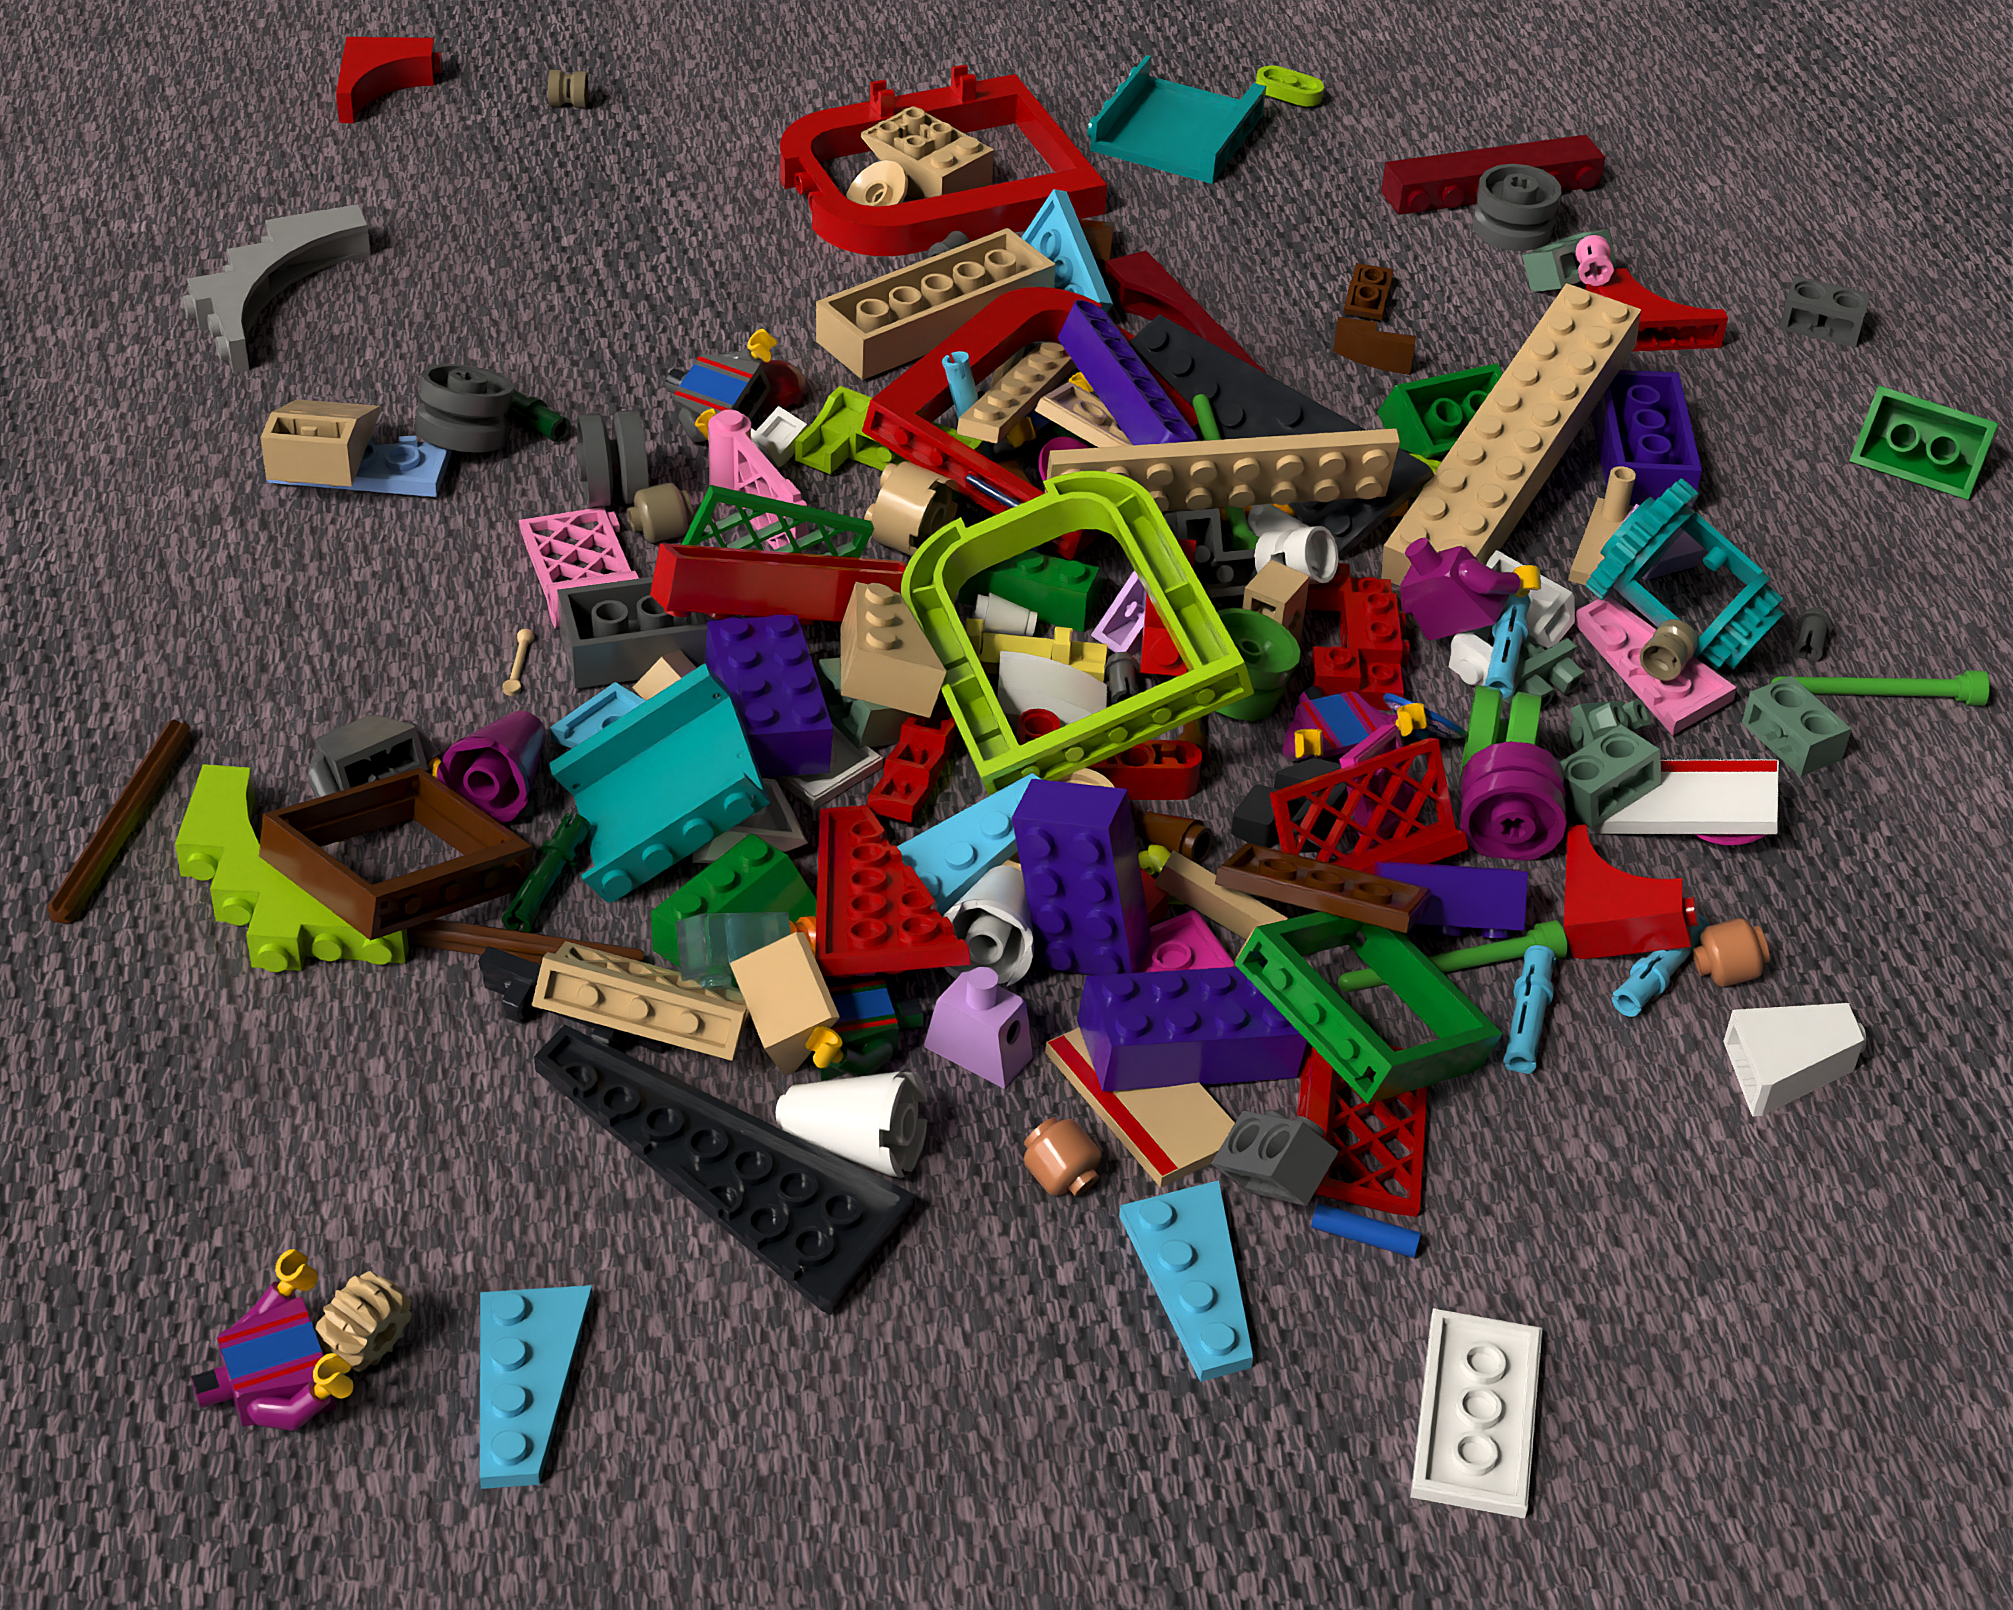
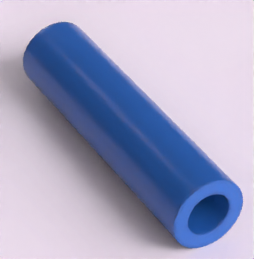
M1319 1202L1311 1224L1313 1229L1411 1258H1415L1422 1234L1418 1231Z

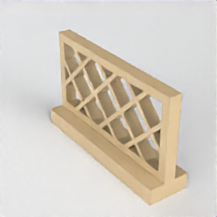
M567 941L563 943L556 954L547 952L543 957L532 1002L534 1007L731 1061L736 1054L739 1038L751 1017L739 988Z

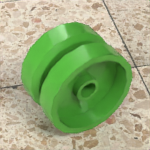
M1239 608L1218 610L1217 613L1245 662L1254 694L1218 709L1216 712L1234 719L1249 721L1268 718L1277 710L1284 695L1286 683L1291 680L1299 663L1301 651L1298 643L1284 626L1266 615Z
M1476 685L1465 740L1459 784L1463 767L1475 753L1490 745L1512 741L1531 743L1538 746L1541 725H1538L1541 695L1517 692L1511 699L1508 717L1504 719L1500 718L1503 695L1500 688Z

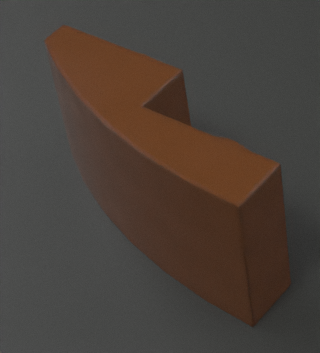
M1078 219L1098 269L1101 271V267H1105L1106 261L1110 260L1115 222Z
M1356 263L1343 314L1382 320L1394 269Z
M1338 317L1333 352L1369 367L1410 375L1416 336L1376 331L1377 322Z

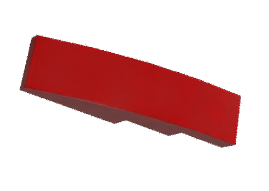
M938 694L930 718L911 713L902 724L900 742L885 759L883 777L868 794L867 805L874 814L911 823L930 795L960 735L943 695Z

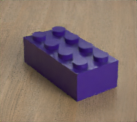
M1619 370L1591 412L1605 488L1607 489L1611 470L1614 467L1623 466L1632 469L1636 474L1630 506L1641 505L1649 497L1656 501L1658 497H1661L1669 487L1671 488L1681 478L1697 491L1702 469L1679 373Z
M772 615L770 617L742 619L731 617L724 620L707 621L705 663L731 690L761 777L830 773L833 726L798 616Z
M1031 779L1012 816V822L1040 965L1060 971L1091 975L1135 973L1136 970L1138 972L1152 939L1128 790Z
M1237 967L1086 976L1077 1022L1102 1092L1171 1087L1198 1082L1203 1085L1297 1078L1307 1042L1296 1028Z

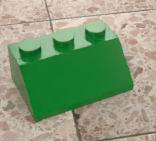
M1498 363L1395 385L1377 413L1385 429H1397L1400 441L1398 448L1427 459L1445 455L1451 450L1503 373Z
M1878 385L1849 462L1969 500L1997 438L1998 423Z
M1025 551L970 577L959 589L958 602L975 606L978 594L989 596V593H992L1027 608L1029 611L1037 612L1036 621L1084 632L1108 581V575L1099 567L1043 555L1035 551Z
M750 833L651 911L652 948L654 952L692 976L739 988L730 963L767 946L768 930L774 920L789 919L796 923L800 917H816L817 900L789 856Z

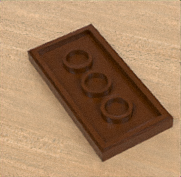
M1251 843L1244 844L1218 867L1215 885L1407 933L1428 909L1432 890L1427 887Z

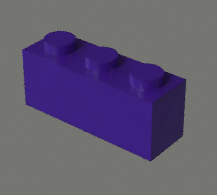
M1375 861V875L1427 887L1432 890L1430 906L1415 924L1433 925V934L1460 936L1462 935V927L1481 928L1480 936L1510 938V930H1524L1527 871L1520 869ZM1413 926L1407 933H1413Z

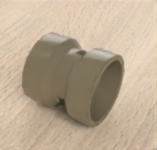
M550 69L548 77L549 106L561 107L563 104H572L575 108H586L589 94L588 72L575 71L573 74H565L562 70Z
M1674 619L1664 621L1654 632L1653 637L1641 649L1639 658L1642 667L1650 676L1665 681L1675 679L1685 667L1686 662L1697 651L1699 645L1698 635L1691 626L1683 621Z

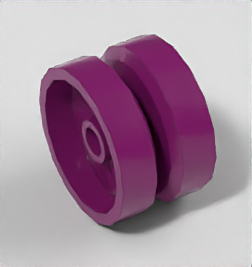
M1509 741L1493 744L1475 753L1463 767L1460 782V798L1462 801L1460 827L1462 831H1465L1467 843L1477 853L1486 857L1520 861L1537 859L1552 851L1562 840L1567 823L1566 805L1564 802L1566 794L1565 776L1560 762L1549 751L1531 743Z

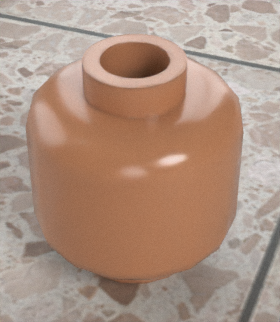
M1736 918L1705 927L1700 933V946L1692 948L1694 962L1699 975L1709 974L1713 982L1720 987H1728L1757 979L1763 973L1764 964L1770 962L1769 950L1762 929L1759 925L1752 927L1744 918Z
M1052 1117L1040 1124L1024 1141V1145L1027 1148L1024 1154V1165L1050 1195L1061 1196L1071 1191L1075 1197H1078L1089 1190L1099 1179V1175L1095 1170L1100 1164L1102 1151L1073 1119L1059 1121L1056 1117Z

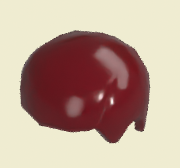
M782 360L763 361L761 365L772 388L757 412L771 415L778 406L786 410L791 404H795V407L799 408L808 391V382L799 368Z

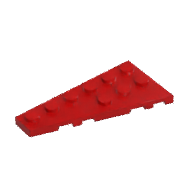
M868 805L820 809L815 959L822 976L849 978L855 974L884 972L886 974H899L912 969L971 965L969 946L963 939H957L954 934L953 924L948 917L942 918L937 911L936 900L910 865L905 866L902 861V853L896 845H890L886 839L885 829Z

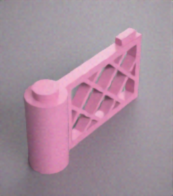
M723 410L709 420L710 485L807 506L806 502L801 498L800 491L789 479L785 480L751 441V422L748 417L736 410ZM764 513L750 520L757 530L779 521L777 515ZM807 522L790 529L795 540L807 535ZM785 532L767 539V542L774 550L790 543ZM807 549L802 550V554H807Z
M604 507L519 520L520 530L545 594L554 628H559L558 589L639 579L636 571H631L615 533L620 532V524L614 511L606 513ZM595 521L599 523L592 530L578 527L579 524ZM546 529L555 531L550 537L533 533V531ZM567 536L579 540L575 545L562 541ZM593 545L606 548L602 553L588 550ZM550 552L563 555L559 560L546 557ZM576 560L589 563L585 568L571 565ZM602 568H606L616 573L601 574L598 572ZM559 575L572 578V580L553 583Z

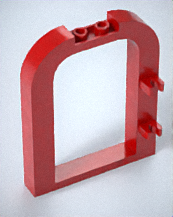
M966 64L951 68V86L895 96L893 89L886 90L887 81L885 79L870 82V101L820 110L803 116L784 131L780 140V180L784 189L796 187L799 195L806 196L812 212V229L816 234L828 243L853 253L870 256H901L928 251L933 244L942 242L953 231L964 233L968 237L969 242L1009 228L1014 233L1026 231L1053 189L1067 191L1078 219L1105 214L1107 183L1016 74L976 81L974 74H968V66ZM914 106L938 120L950 124L951 127L963 133L1016 124L1055 173L894 205L869 206L861 205L846 198L838 190L820 163L833 158L872 151L861 138V132Z
M1026 287L1000 295L870 400L862 432L911 463L955 480L960 493L996 515L1011 508L966 481L968 474L983 480L1021 504L1045 494L931 424L954 405L945 368L942 365V359L948 355L950 356L951 363H954L951 353L958 351L966 352L969 355V363L976 387L1022 347L1032 342L1040 341L1060 343L1058 340L1059 333L1076 300L1090 302L1101 309L1103 305L1083 295L1049 287ZM1116 325V327L1119 329V331L1122 333V335L1125 337L1128 343L1133 337H1135L1133 334ZM1136 352L1192 430L1198 435L1200 426L1195 411ZM1080 529L1050 540L1047 546L1065 558L1074 560L1104 531Z

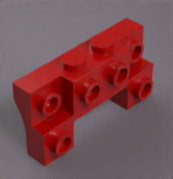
M1338 563L1336 573L1329 582L1309 584L1305 610L1340 611L1339 631L1341 647L1313 646L1310 666L1311 673H1315L1313 686L1321 687L1327 696L1348 691L1356 692L1370 706L1378 710L1392 711L1383 700L1385 693L1394 694L1402 698L1404 696L1401 666L1407 667L1409 660V641L1401 639L1405 634V612L1398 611L1396 593H1392L1391 579H1378L1375 577L1354 578L1351 577L1349 564Z

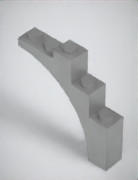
M358 204L265 220L267 236L261 237V243L226 249L229 265L222 266L223 272L187 278L189 295L182 296L186 317L188 320H196L199 331H210L212 339H216L220 361L228 360L233 373L249 370L246 350L248 333L257 315L272 298L289 285L313 272L340 262L371 255L368 226Z

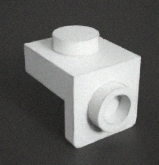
M778 406L756 431L751 428V441L772 464L779 468L795 453V439L808 428V425Z
M1491 625L1458 633L1451 642L1452 651L1449 668L1458 673L1467 684L1474 686H1484L1493 649L1492 646L1487 644ZM1506 656L1502 657V662L1504 663Z

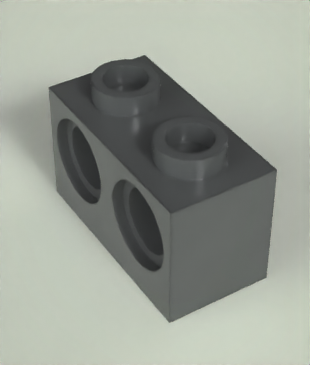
M1794 276L1786 299L1779 330L1856 348L1871 293Z
M1267 1110L1265 1114L1242 1111L1211 1164L1249 1193L1307 1206L1339 1151L1322 1138L1325 1131L1315 1122L1305 1117L1297 1116L1295 1120H1290L1271 1110Z

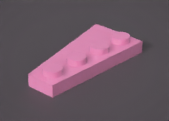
M1607 596L1604 600L1599 598L1577 610L1574 622L1576 627L1672 736L1734 700L1737 687L1693 656L1686 662L1685 667L1675 679L1665 681L1650 676L1642 667L1639 656L1641 649L1653 637L1656 629L1612 597Z

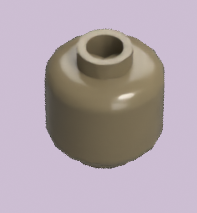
M664 483L638 490L634 497V507L627 508L633 533L641 532L644 539L651 544L685 536L688 531V524H691L694 519L692 504L687 491L679 490L673 483Z

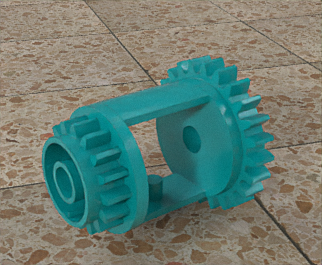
M1681 478L1671 488L1669 487L1661 497H1658L1656 501L1652 497L1646 499L1622 523L1601 549L1600 554L1605 558L1591 573V577L1586 581L1585 586L1601 600L1610 596L1614 590L1617 591L1657 628L1664 621L1670 619L1680 620L1643 588L1638 581L1659 561L1685 531L1709 552L1703 558V563L1710 570L1716 571L1723 564L1747 585L1700 637L1698 636V649L1693 655L1696 659L1702 656L1716 670H1719L1724 664L1734 670L1785 615L1777 607L1783 598L1768 585L1772 580L1768 574L1691 508L1700 493Z

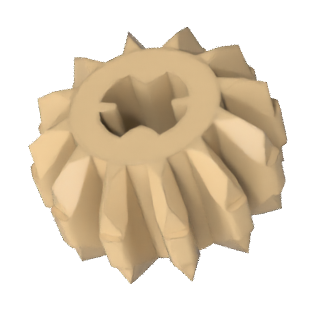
M372 1271L362 1274L360 1278L354 1276L349 1279L344 1289L341 1291L336 1290L335 1298L330 1304L324 1306L325 1315L316 1325L319 1345L324 1349L326 1355L330 1353L339 1355L350 1363L351 1368L357 1372L366 1369L369 1365L375 1366L379 1364L386 1352L393 1351L395 1342L404 1336L403 1327L411 1320L412 1313L409 1311L411 1299L394 1282L386 1279L384 1276H378Z

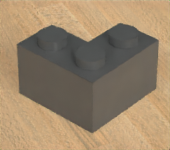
M1219 508L1164 514V518L1176 539L1196 540L1194 572L1207 596L1213 598L1243 595L1245 587L1258 574L1255 567V549L1223 552Z

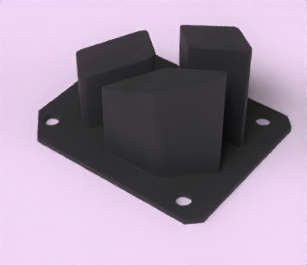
M1313 758L1276 771L1274 788L1260 784L1253 786L1234 811L1231 834L1247 843L1270 848L1279 837L1269 793L1341 769V765ZM1335 784L1326 801L1328 805L1340 812L1348 796L1346 784ZM1318 791L1312 792L1311 794L1316 796ZM1302 796L1287 801L1289 814L1294 817L1292 822L1298 826L1301 825L1312 804ZM1321 810L1310 833L1325 842L1337 818ZM1306 839L1300 853L1320 852L1321 848Z

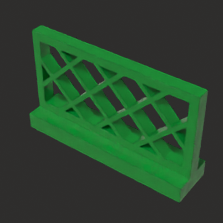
M710 485L682 545L697 546L698 543L715 536L722 548L748 549L756 545L758 550L765 551L761 542L785 532L790 543L773 551L802 553V550L825 540L830 551L822 555L860 558L874 531V526L869 520ZM718 502L734 505L739 511L717 522H714L711 516ZM764 513L777 515L779 521L757 531L754 530L750 522L751 519ZM805 522L817 524L819 530L795 540L790 530ZM745 523L750 534L726 544L721 533ZM844 531L856 533L851 542L836 549L830 540L831 537Z

